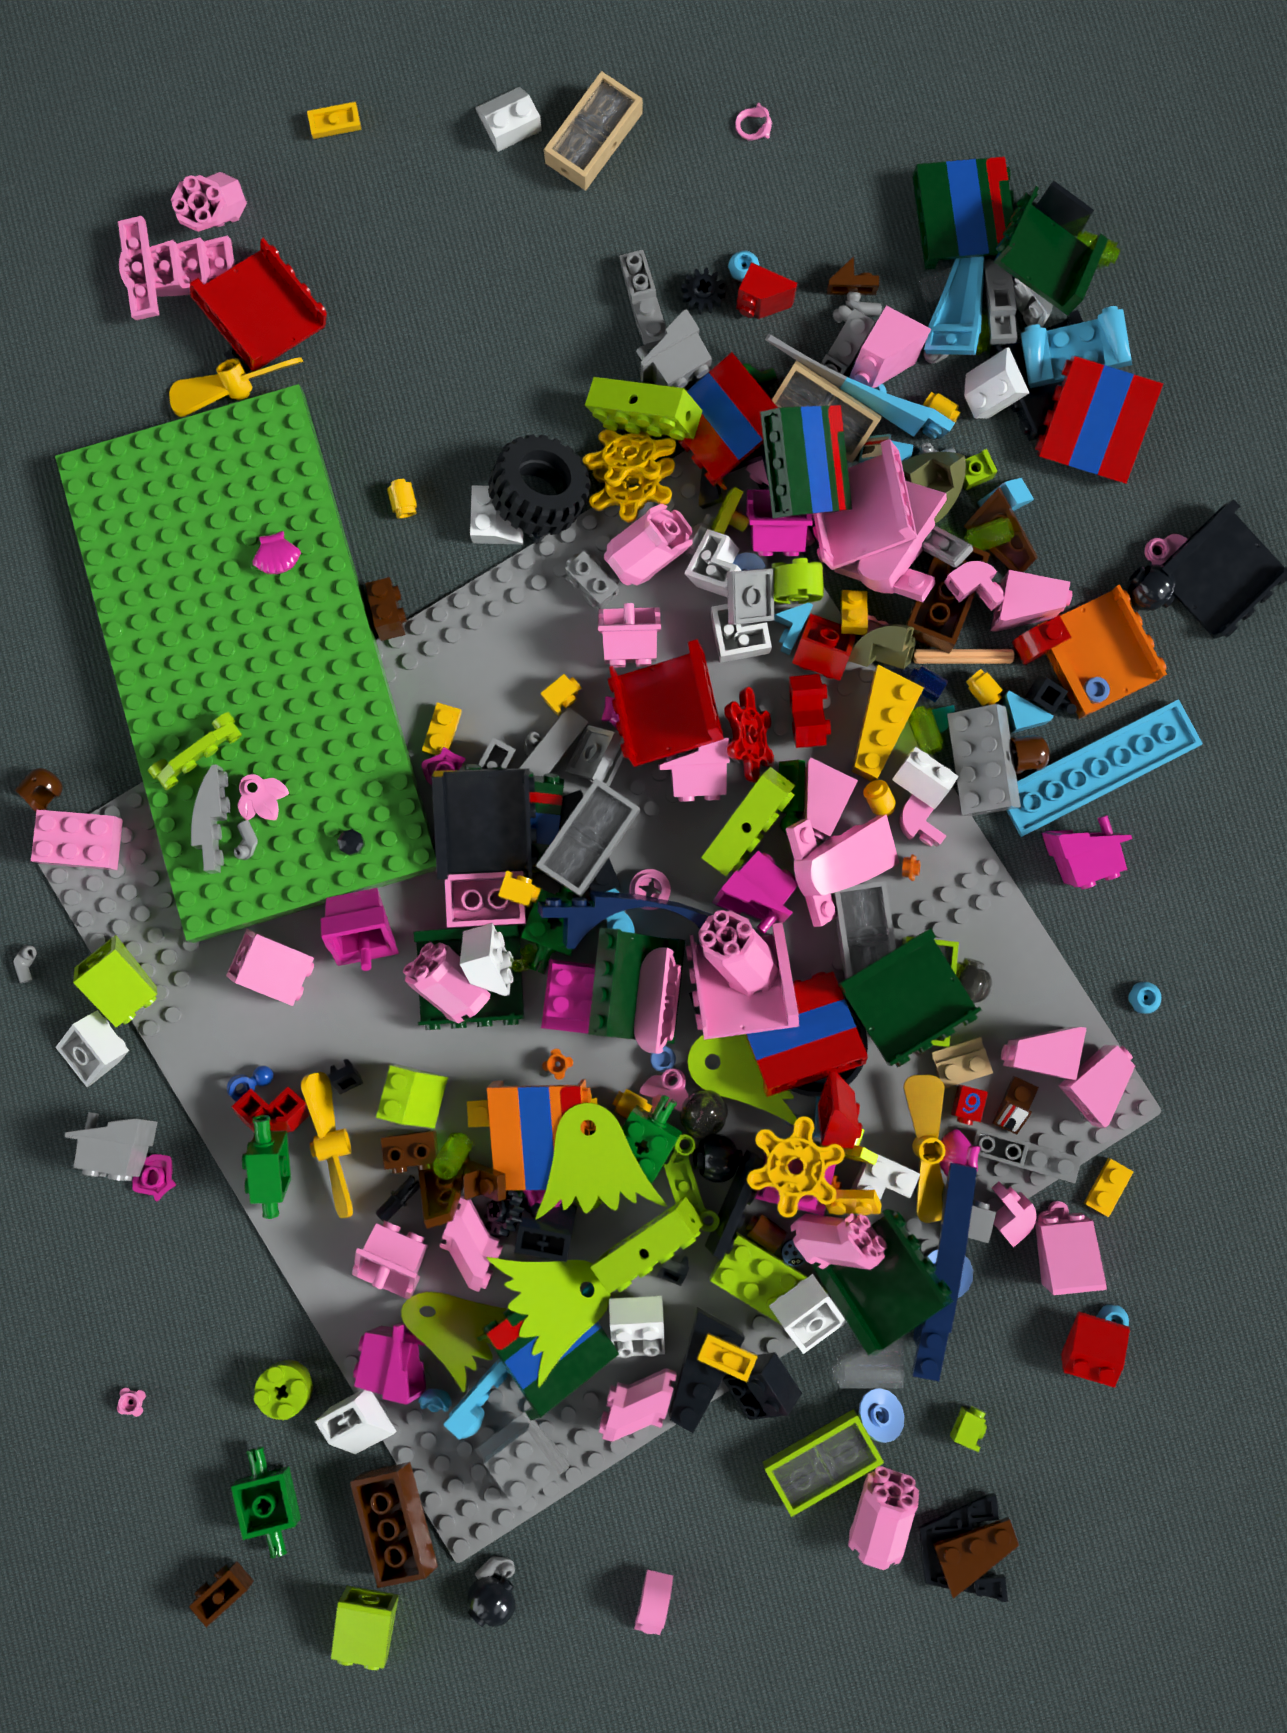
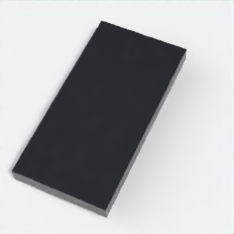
M746 1150L743 1156V1164L739 1166L719 1211V1226L716 1230L710 1232L705 1243V1247L710 1253L720 1259L725 1254L731 1252L734 1245V1239H732L734 1232L742 1227L745 1219L744 1209L747 1204L750 1205L753 1202L756 1191L747 1182L748 1174L752 1170L762 1168L765 1164L763 1158L749 1150Z

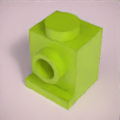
M987 449L965 459L966 470L963 486L965 490H969L993 479L996 475L997 469ZM976 465L978 472H974L971 467Z
M971 1406L970 1409L961 1407L950 1434L953 1441L979 1452L981 1447L977 1444L978 1439L981 1440L986 1432L987 1425L984 1419L986 1413L974 1406Z

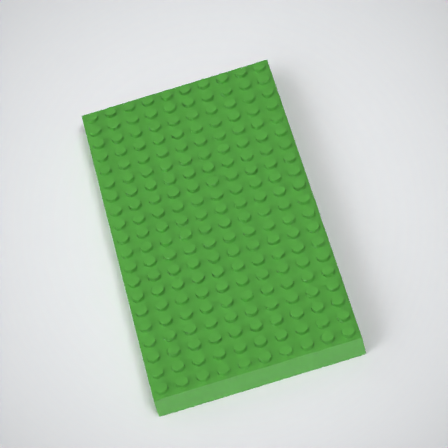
M297 384L56 455V462L186 941L197 943L324 905L328 897L380 888L437 871L435 843L306 397L300 385ZM284 531V538L301 551L298 561L292 569L284 573L266 574L253 565V559L261 545L259 537ZM229 712L234 718V724L242 733V736L231 744L227 740L217 746L219 750L208 758H205V756L196 761L197 766L185 774L181 772L176 777L179 782L172 788L165 790L158 779H154L148 772L149 767L163 758L167 762L171 761L209 732L215 731L216 729L213 727L212 722L220 715ZM217 764L223 768V771H226L228 776V787H225V797H228L230 801V813H227V820L217 821L222 830V839L218 841L219 850H222L224 855V865L221 866V873L209 874L204 871L202 849L191 846V825L199 788L211 765ZM249 774L258 775L262 779L275 778L287 787L289 794L277 799L279 810L276 820L264 819L257 813L249 820L258 839V844L249 859H238L234 855V849L240 845L243 838L237 825L246 821L238 810V802L242 796L239 791L240 781ZM251 782L247 785L249 792L253 793L258 789L256 783ZM350 829L362 834L365 842L361 853L353 856L342 852L337 841L343 831Z

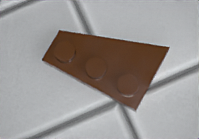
M997 488L964 527L1010 570L1024 573L1038 556L1001 488Z
M469 1155L433 1165L434 1168L418 1170L423 1219L427 1229L453 1221L464 1187L465 1168L467 1162L471 1161Z
M1009 1517L933 1544L952 1598L954 1599L1019 1546Z

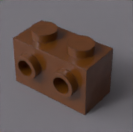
M390 577L365 583L374 626L380 640L384 641L406 635L403 623L407 622L403 607L399 608L398 601L402 600L398 585L393 586Z
M436 1130L381 1138L384 1170L391 1169L392 1174L407 1172V1167L418 1166V1170L434 1168L433 1163L440 1161Z
M238 1561L230 1567L225 1564L214 1575L217 1579L209 1585L205 1582L194 1593L196 1598L189 1608L205 1627H208L240 1598L254 1582Z

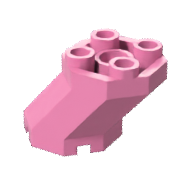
M221 172L207 177L201 175L185 177L183 181L179 182L171 198L172 207L179 223L197 232L213 226H224V223L228 221L232 223L238 221L247 204L239 181Z
M664 504L650 508L641 518L607 544L604 559L623 584L638 586L650 580L657 572L692 545V539L689 540V536L692 534V527L679 511L675 509L672 512L665 510L668 506Z
M724 910L716 911L714 915L708 916L698 932L706 959L728 981L730 988L746 996L754 995L755 992L760 990L762 992L769 991L779 976V967L773 950L755 932L749 919L732 911Z
M429 942L422 947L419 956L403 969V973L406 975L405 982L453 1022L460 1023L464 1021L461 1017L466 1014L469 1017L476 1015L490 999V993L486 989L469 983L460 966V956L448 945L442 943L434 945L432 942Z
M461 1195L454 1219L447 1223L442 1237L445 1240L440 1243L439 1247L450 1252L468 1287L479 1292L481 1288H487L494 1272L489 1269L491 1262L487 1257L499 1259L503 1245L499 1244L500 1239L489 1234L472 1200H465L464 1196Z
M805 1213L790 1226L791 1232L793 1230L796 1231V1236L793 1238L796 1248L808 1263H820L818 1267L821 1269L834 1264L871 1270L885 1257L886 1242L871 1227L866 1215L859 1214L857 1216L851 1213L843 1219Z
M665 1368L629 1385L617 1382L616 1386L611 1385L606 1404L610 1408L608 1412L603 1411L598 1433L602 1434V1439L613 1442L649 1425L661 1428L673 1392L671 1384L676 1379V1371Z
M878 1466L874 1472L868 1473L855 1518L850 1528L848 1544L852 1551L856 1549L859 1552L858 1558L863 1564L885 1570L892 1563L894 1565L900 1563L914 1514L918 1508L919 1490L915 1487L916 1482L910 1475L883 1466Z

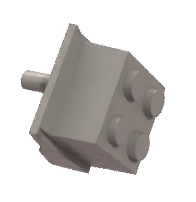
M686 309L666 328V335L650 353H648L645 346H641L636 350L642 360L640 383L653 381L655 385L679 387L687 391L711 371L712 358L699 336L697 324Z
M88 1112L85 1130L65 1133L66 1138L78 1139L74 1168L82 1169L83 1175L106 1177L108 1173L107 1179L132 1181V1177H141L148 1148L153 1146L158 1122L128 1119L108 1122L107 1127L96 1128L99 1114Z
M525 1411L475 1448L477 1454L484 1461V1465L515 1509L559 1477L569 1468L570 1464L535 1420L530 1421Z

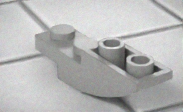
M644 250L620 255L619 258L639 334L642 337L645 348L650 349L654 348L664 338L666 326L656 297V289Z
M985 257L983 289L985 305H987L990 344L1016 343L1015 313L1017 309L1012 275L994 263L996 257Z
M854 308L821 364L845 376L858 356L876 321Z
M217 764L211 765L199 788L191 825V846L202 849L204 871L209 874L221 873V866L224 865V855L222 850H219L218 841L222 839V830L217 821L227 820V813H230V801L228 797H225V787H228V776L226 771H223V768Z
M980 1128L977 1129L973 1146H980L979 1156L1072 1183H1076L1082 1160L1081 1157Z

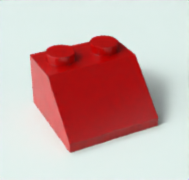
M751 262L739 287L736 309L745 317L761 319L792 308L798 283Z
M810 613L792 663L804 670H812L826 678L840 681L849 660L856 634H841V624Z
M835 1070L829 1071L818 1103L821 1145L838 1144L842 1148L853 1149L856 1139H860L862 1134V1123L858 1122L860 1105L856 1103L855 1091Z
M1078 1311L1061 1352L1063 1372L1115 1388L1125 1364L1130 1333L1129 1326Z

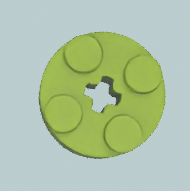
M795 558L792 560V564L783 562L771 564L773 568L775 603L790 604V601H798V604L818 602L824 598L822 562L808 563L807 558Z
M294 1360L280 1361L271 1365L261 1374L256 1382L254 1391L255 1404L266 1416L273 1419L287 1420L295 1416L312 1396L313 1384L308 1369ZM282 1385H285L287 1387L286 1394H283L281 1392Z

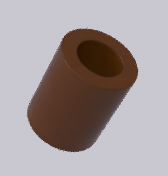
M760 1214L758 1217L753 1215L745 1227L749 1230L747 1236L772 1254L780 1247L788 1233L763 1214Z

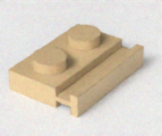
M981 1037L930 1052L938 1078L943 1082L945 1088L993 1073Z

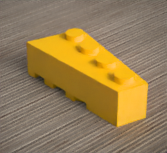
M877 665L872 677L851 772L871 782L878 779L924 687Z

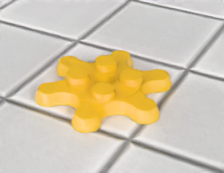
M606 429L598 435L600 442L605 446L604 449L599 452L586 454L582 461L588 470L607 469L604 479L610 487L619 486L628 475L634 478L645 476L647 479L653 480L659 477L661 471L660 464L655 462V460L659 457L673 454L676 442L672 438L653 440L651 439L652 435L647 432L620 435L616 431Z
M663 458L657 462L661 466V471L656 479L649 480L645 476L634 478L628 475L617 487H610L605 482L604 475L607 469L593 470L594 478L599 482L605 483V487L602 491L593 494L589 498L590 506L596 511H602L613 505L620 506V517L625 522L630 523L637 519L638 510L644 508L645 503L668 504L672 497V491L669 487L660 485L659 482L674 472V460ZM636 483L639 484V486L636 485V486H634V487H629V488L627 489V487H628L629 485H634V484H636Z
M802 1116L795 1121L793 1133L787 1139L778 1138L769 1129L760 1130L755 1138L758 1147L766 1152L767 1162L762 1168L752 1170L748 1174L747 1182L755 1190L767 1186L776 1188L780 1195L777 1209L784 1217H792L796 1214L798 1202L804 1195H813L820 1203L826 1205L831 1204L836 1199V1190L826 1182L825 1171L829 1166L838 1164L844 1159V1150L838 1144H830L827 1147L816 1146L812 1140L814 1123L808 1117ZM792 1159L802 1161L803 1169L798 1174H792L788 1170V1164Z

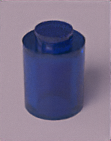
M921 666L920 669L915 667L908 677V680L924 687L921 695L933 702L937 701L948 683V680L924 666Z

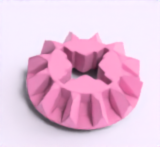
M645 869L633 877L629 891L630 894L646 896V891L639 888V886H648L651 880L654 879V888L660 891L661 894L652 893L651 897L668 900L671 887L669 880L662 872L655 869ZM640 907L644 910L658 909L656 907Z

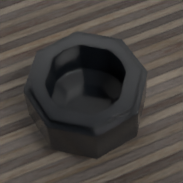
M353 829L343 831L337 840L340 850L349 856L360 854L365 846L363 835Z

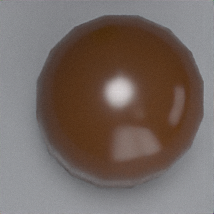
M1030 735L1011 738L1013 755L1017 752L1018 757L1017 770L1015 768L1016 774H1021L1028 769H1033L1034 772L1040 771L1047 766L1050 752L1047 742L1041 736Z
M44 768L32 770L15 788V791L35 812L36 810H47L48 804L55 797H59L63 790L59 778Z

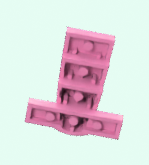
M142 216L118 221L122 247L119 271L128 289L131 317L135 321L159 316L157 297L190 295V282L199 278L203 284H206L235 266L232 243L228 236L203 241L199 237L178 244L174 240H170L149 247L146 220Z
M906 481L917 538L836 568L834 571L861 581L873 591L890 594L897 593L924 602L935 585V578L909 569V567L923 551L922 542L934 528V518L947 501V497L944 492Z
M878 815L863 825L853 826L842 835L831 836L818 847L810 819H801L786 828L794 856L796 881L800 891L806 898L813 927H822L837 917L831 893L867 881L899 863L887 815Z

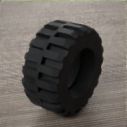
M535 434L525 435L524 439L523 437L515 438L503 447L489 476L488 493L489 497L493 499L492 504L495 510L500 511V517L504 521H510L511 526L515 529L519 527L524 530V533L530 535L532 532L537 533V536H546L547 533L555 535L560 533V531L568 529L580 514L589 496V473L586 466H582L583 461L580 456L575 455L570 446L567 445L565 447L562 445L560 440L556 438L554 440L548 439L546 435H539V437H535ZM531 475L545 480L553 487L557 495H544L534 491L524 482L521 476Z

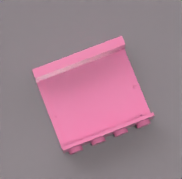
M890 439L880 442L882 455L848 468L852 502L851 510L812 514V518L815 521L813 533L819 542V548L817 549L818 557L831 570L917 538L900 453Z
M783 923L772 924L773 934L760 936L774 952L779 967V976L769 991L762 992L760 990L751 996H746L730 988L728 981L704 956L701 944L697 945L694 942V936L690 935L691 945L686 946L688 961H693L694 968H689L691 984L696 983L697 991H692L694 1007H700V1014L695 1016L697 1030L703 1029L704 1040L799 1027V1014Z

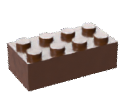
M972 547L973 551L958 567L970 561L987 563L990 553ZM933 556L926 574L935 578V585L924 602L915 601L906 625L914 627L912 637H915L916 641L950 653L956 644L975 592L959 602L944 583L948 574L956 568Z
M406 1462L363 1472L353 1479L350 1484L377 1588L427 1578L438 1565L411 1463Z

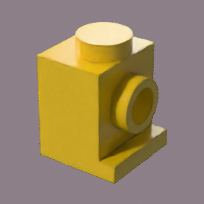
M563 674L541 692V697L559 717L562 714L561 708L564 706L566 709L577 700L575 696L578 695V691L582 688L573 677L568 679Z
M506 871L498 896L530 907L532 902L536 903L541 888L532 885V879L517 875V878L514 879L512 878L513 873Z

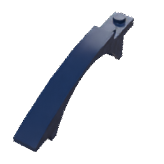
M590 891V901L582 897L572 898V901H561L562 899L555 897L546 898L545 901H538V913L542 918H563L562 942L567 949H575L581 939L599 922L613 914L639 907L667 909L688 918L699 929H701L708 916L714 915L679 902L629 893Z
M950 1162L946 1186L943 1187L942 1218L935 1274L940 1281L944 1280L951 1289L952 1294H950L953 1302L914 1330L913 1339L917 1347L912 1368V1375L914 1377L934 1381L940 1380L948 1335L952 1331L960 1289L977 1167Z

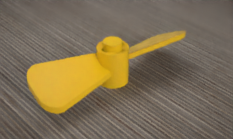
M302 357L294 358L248 374L245 373L239 359L226 360L216 368L218 373L216 375L176 381L169 391L171 408L177 416L185 417L226 395H229L232 399L243 400L250 395V391L253 388L249 379L302 363L303 359Z
M323 1072L309 1074L303 1077L301 1090L318 1134L313 1136V1141L310 1142V1151L313 1158L317 1157L319 1161L327 1160L336 1212L340 1218L352 1217L353 1207L339 1161L340 1156L351 1154L349 1135L345 1128L336 1130L329 1077Z
M929 1074L912 1075L903 1084L916 1134L912 1148L915 1155L920 1158L916 1215L924 1223L941 1220L942 1191L944 1187L939 1162L945 1156V1146L938 1137L945 1087L938 1077Z

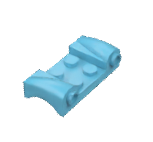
M1117 306L1106 307L1097 316L1098 319L1048 331L1046 328H1041L1039 324L1026 327L1025 332L1021 333V340L1030 388L1063 381L1065 377L1061 375L1066 360H1071L1072 356L1115 369L1132 365L1124 310L1118 309Z
M500 1358L449 1413V1419L443 1424L459 1440L470 1437L478 1432L485 1416L481 1406L489 1398V1394L492 1392L490 1388L493 1385L498 1388L507 1378L509 1372Z

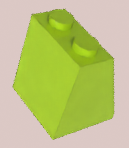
M116 935L74 969L73 983L115 1027H118L121 1023L124 1025L129 1023L136 1016V1011L141 1007H149L157 998V986Z
M399 1064L390 1065L376 1118L403 1125L435 1128L448 1077Z
M347 1586L338 1601L331 1659L337 1660L339 1664L346 1666L355 1663L364 1665V1668L368 1670L384 1669L388 1659L399 1595Z

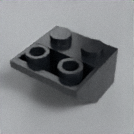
M526 1197L514 1252L567 1262L577 1206L570 1205L566 1210H563V1205L560 1203L558 1207H553L546 1214L535 1219L541 1204L536 1203L530 1206Z
M776 1352L757 1355V1360L747 1382L730 1374L724 1376V1383L749 1420L787 1416L802 1395L799 1387Z

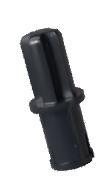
M409 1175L407 1180L396 1191L392 1190L390 1192L391 1196L376 1211V1215L383 1222L389 1221L402 1206H407L406 1202L420 1188V1182L418 1180L415 1181L413 1175Z

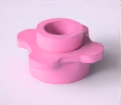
M127 1387L123 1388L119 1393L118 1413L133 1414L135 1417L140 1416L143 1413L142 1402L146 1398L145 1392L143 1390L131 1391Z

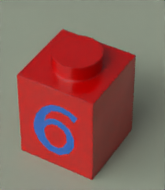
M958 1084L951 1115L958 1116L957 1122L971 1126L973 1121L981 1122L988 1092Z

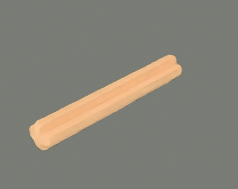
M916 649L913 652V661L915 664H1011L1014 662V650L952 649L950 653L939 649Z

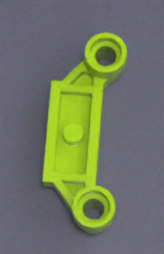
M226 712L212 722L213 727L216 729L215 731L209 732L171 761L167 762L165 758L157 761L149 767L148 772L154 779H158L165 790H168L179 782L176 777L181 772L184 774L188 773L197 766L196 761L200 758L212 756L219 750L218 745L226 740L231 744L237 741L242 736V733L234 724L235 720L231 714Z
M681 1134L674 1146L669 1162L664 1164L675 1203L687 1197L702 1220L706 1216H712V1223H704L701 1227L705 1232H712L719 1226V1217L714 1211L705 1208L689 1160V1155L695 1149V1141L692 1136ZM684 1139L689 1141V1146L685 1149L679 1146L680 1141Z

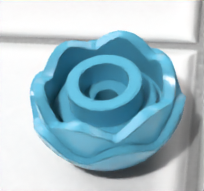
M749 251L735 253L728 263L731 276L735 280L742 282L751 262L759 266L757 257Z
M1138 982L1129 993L1128 1000L1136 1012L1142 1014L1152 1013L1160 1006L1161 992L1153 983Z
M1105 1305L1096 1316L1109 1321L1114 1319L1115 1323L1129 1326V1318L1126 1311L1118 1305Z
M427 1389L422 1393L418 1401L421 1409L428 1408L431 1412H438L441 1409L444 1412H448L449 1407H452L451 1397L448 1392L441 1389Z

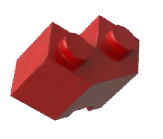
M820 674L789 676V701L793 717L792 732L796 748L827 745V735H831L830 719L825 720L823 711V699H827V685L822 684Z
M289 1087L281 1092L269 1105L250 1088L231 1106L237 1117L253 1132L254 1123L252 1119L258 1115H268L270 1117V1131L293 1132L310 1116L306 1102Z

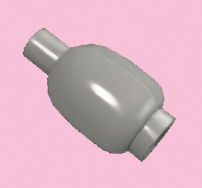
M706 514L702 523L695 524L692 527V534L689 536V540L692 539V545L684 552L686 557L693 558L707 529L712 530L711 526L715 520L713 516Z

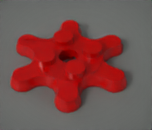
M745 687L739 692L740 706L736 701H732L724 708L725 716L729 720L733 734L732 741L727 746V753L732 759H742L746 780L757 783L760 779V764L765 767H772L774 765V755L766 740V732L771 727V716L766 710L758 713L755 707L754 692L751 687Z

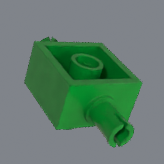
M561 885L559 893L556 894L541 889L538 900L532 907L521 936L522 939L535 943L538 947L529 969L537 971L541 961L538 972L542 974L546 973L545 971L552 953L559 952L571 957L574 949H567L562 942L563 918H559L562 926H557L553 930L549 920H554L555 918H542L538 913V901H545L546 898L555 897L562 899L561 901H572L575 894L563 885Z
M666 1095L661 1096L652 1114L637 1105L631 1111L622 1127L637 1162L651 1184L657 1178L682 1134V1131L666 1123L674 1107L677 1105V1102L671 1099L665 1108L670 1098ZM643 1140L648 1142L646 1148L641 1146Z
M258 1115L252 1119L255 1134L252 1141L248 1142L247 1152L242 1156V1168L247 1170L248 1177L245 1179V1193L250 1196V1204L262 1203L263 1218L273 1219L279 1216L278 1203L283 1202L291 1181L287 1131H270V1117L268 1115Z
M261 1446L257 1447V1450L253 1448L247 1451L252 1474L248 1477L237 1479L231 1486L242 1539L246 1540L266 1535L270 1558H276L277 1554L278 1557H281L287 1553L281 1530L295 1527L300 1521L301 1516L290 1467L287 1466L275 1470L268 1469L264 1447ZM262 1500L269 1501L271 1505L268 1507V1504L263 1503Z

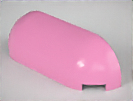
M657 948L651 951L645 957L640 969L634 1035L638 1045L648 1053H662V1048L668 1040L672 1041L675 1032L681 967L676 965L673 957L674 951L669 948Z

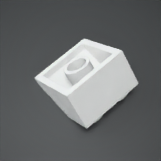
M521 87L476 107V111L497 152L542 131L540 115L529 94Z
M1010 348L1002 350L966 374L964 396L974 418L988 419L1029 394Z
M472 485L470 522L472 542L479 544L523 545V530L519 527L515 529L511 526L510 521H504L500 517V511L495 510L492 504L493 499L489 497V486Z
M914 747L892 780L935 810L950 791L958 776L949 768L944 767L931 758L927 753Z
M98 1010L74 1023L56 1046V1049L86 1087L92 1085L117 1065L129 1051L125 1042L116 1035L110 1027L108 1020L102 1017Z
M813 1274L800 1281L797 1286L778 1297L774 1303L769 1305L783 1328L803 1354L846 1323L844 1317Z

